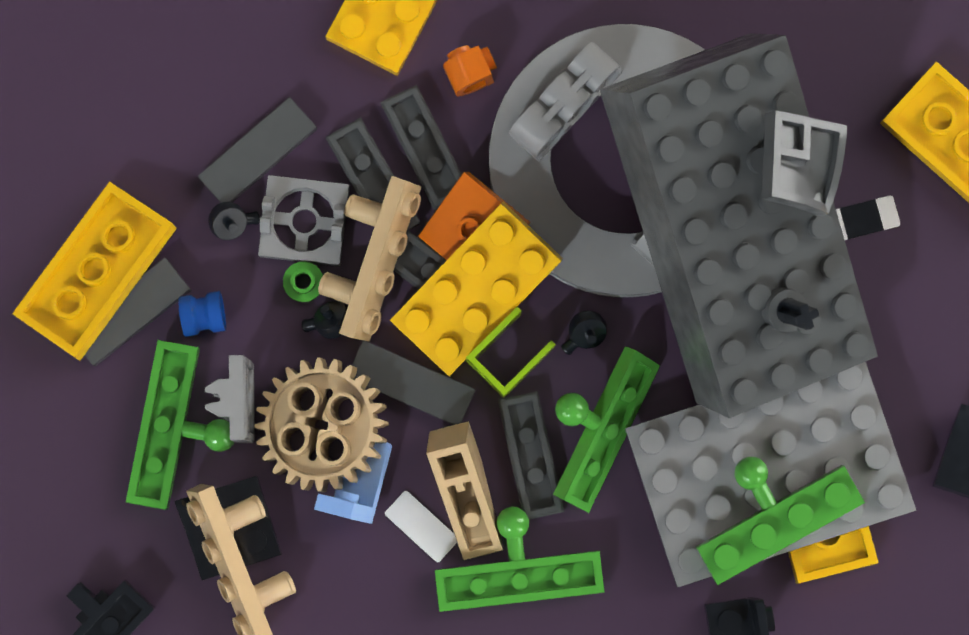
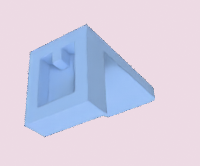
M388 442L375 443L373 448L381 457L380 459L372 457L366 459L371 471L368 473L356 469L357 483H351L343 477V489H335L334 497L318 493L314 510L372 524L392 445Z

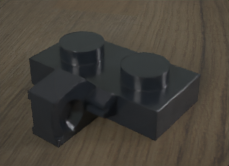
M124 580L110 596L103 589L95 595L82 582L78 583L66 595L82 610L76 616V619L82 625L73 635H131L155 609L127 580Z

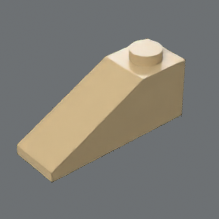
M469 421L429 431L426 454L463 560L503 551L501 535L497 530V519L482 459Z

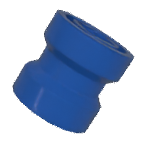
M221 291L207 292L201 298H195L192 295L180 296L178 298L181 327L185 337L196 336L202 330H211L213 333L226 331V315Z

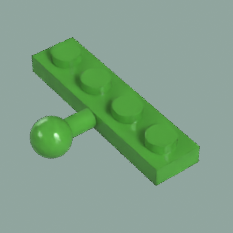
M161 340L157 341L126 503L169 510L183 437L202 440L207 447L216 452L226 451L235 443L230 440V422L227 420L215 419L207 425L186 421L200 352L199 347Z
M625 346L593 412L589 410L586 399L580 394L566 393L558 399L555 412L559 421L568 426L581 424L585 426V429L553 493L554 496L585 512H590L627 435L625 428L631 427L658 372L659 364L637 350Z
M745 457L735 467V479L742 488L752 491L762 510L697 545L696 549L713 580L719 585L861 506L865 502L846 467L843 465L776 501L766 483L768 478L766 464L757 457Z
M518 507L503 509L496 520L498 532L507 541L509 561L435 569L439 612L605 593L599 550L525 559L523 536L528 531L529 518Z

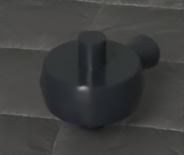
M233 202L217 204L211 210L208 217L211 232L222 240L236 239L244 232L246 225H258L260 222L257 211L245 213L239 205Z
M331 301L322 305L316 311L314 318L302 321L303 331L307 333L316 330L327 339H335L342 336L339 332L348 307L339 301Z
M582 311L576 314L569 323L570 338L561 345L562 350L566 354L571 355L578 347L590 349L600 345L607 335L605 320L595 311Z

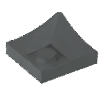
M778 110L765 113L762 200L788 205L819 217L828 215L842 172L847 125Z

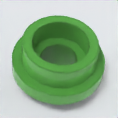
M306 261L294 263L284 274V290L291 299L297 302L306 303L313 301L320 295L318 287L323 274L313 263ZM302 274H306L311 278L310 285L305 289H300L296 286V279Z

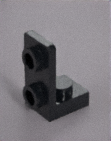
M748 597L704 604L709 635H769V632L775 631L772 607L766 606L763 599Z

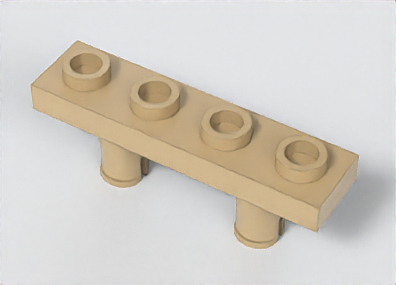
M391 176L383 203L354 194L348 198L344 209L345 216L373 226L374 230L357 281L329 272L324 273L318 287L320 295L348 305L339 334L370 342L371 336L378 330L381 323L380 309L384 297L389 294L393 287V271L398 257L402 255L406 248L408 240L406 232L411 217H414L419 209L421 202L419 193L422 186Z
M200 484L186 490L190 502L186 503L188 514L196 526L200 525L206 539L202 541V548L208 561L211 564H216L221 577L217 580V585L224 600L232 604L236 614L232 621L237 634L273 635L264 614V608L295 594L294 582L289 573L283 571L253 585L234 539V531L266 517L262 502L258 496L253 495L223 509L214 486Z

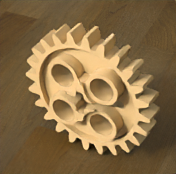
M317 357L314 369L305 360L300 361V373L293 368L286 367L285 372L288 380L283 381L274 377L272 381L278 390L275 394L267 391L262 393L270 402L269 406L256 408V411L266 416L265 421L254 424V428L263 430L266 436L256 441V444L270 448L262 459L268 462L277 460L278 462L272 472L281 475L288 471L285 481L287 484L294 485L301 478L300 486L302 490L309 491L314 481L318 492H326L329 481L334 489L342 490L343 477L351 483H357L358 478L355 470L359 469L369 473L371 469L366 459L368 457L380 459L381 457L373 448L375 443H387L386 438L377 434L379 428L389 426V422L378 419L377 416L387 406L382 403L373 402L380 394V390L375 387L366 390L365 388L371 378L363 374L355 379L357 367L352 365L347 366L342 372V361L333 359L329 369L326 360L321 357ZM331 389L333 394L327 402L326 393ZM312 390L315 395V402L309 410L303 411L300 406V398L305 391ZM351 399L354 405V412L350 418L342 421L338 414V408L344 400ZM324 420L328 422L327 430L315 428L316 421ZM300 429L305 437L304 444L299 450L294 451L290 446V437L296 430ZM340 439L344 446L343 454L338 460L332 461L328 454L329 445L334 440ZM316 448L317 457L312 461L310 456Z

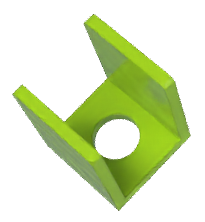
M518 306L466 357V362L502 398H505L556 345L551 340L505 387L477 360L521 316L522 310Z

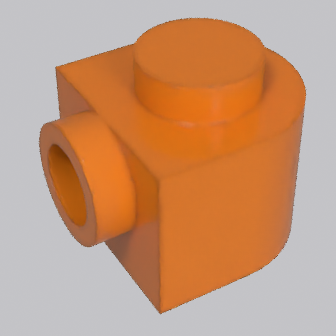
M465 45L447 54L449 60L443 64V68L456 96L468 95L494 83L491 71L497 69V66L488 46L480 49L478 45L470 49L469 45Z

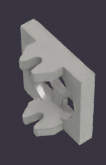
M268 175L266 196H264L262 201L263 212L260 218L261 236L258 256L262 258L297 262L306 261L315 264L340 266L346 222L344 209L349 197V184ZM302 191L300 206L294 208L291 213L275 211L286 196ZM314 193L320 194L329 202L334 218L319 216L317 210L313 208ZM302 210L311 211L316 217V225L308 233L298 232L293 226L294 216ZM274 225L290 227L291 231L296 235L295 249L289 248L279 239ZM318 230L331 231V236L322 246L314 250H308L309 237L315 235Z
M229 355V379H217L205 387L206 393L214 394V397L220 398V400L205 404V409L230 422L231 441L236 443H253L255 441L254 363L244 355Z

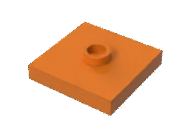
M464 172L418 237L447 260L504 200L470 172ZM505 202L528 225L530 224L529 220Z

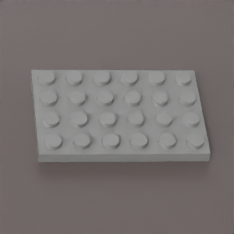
M866 362L732 418L725 417L702 405H696L625 428L677 588L712 577L696 549L697 545L762 510L752 491L742 488L735 479V467L745 457H757L766 464L768 468L766 483L776 501L843 465L846 467L865 502L766 559L917 511Z

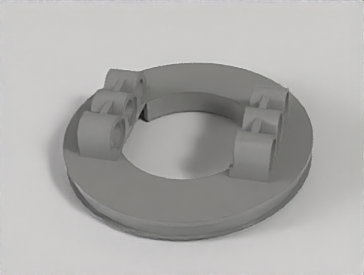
M637 24L599 26L575 33L551 45L537 55L513 81L502 100L492 128L489 146L491 189L529 220V226L563 258L549 275L579 290L610 297H639L662 292L644 232L631 234L609 232L592 226L578 217L564 202L554 183L550 162L551 149L601 96L599 89L704 51V48L687 38L656 27Z

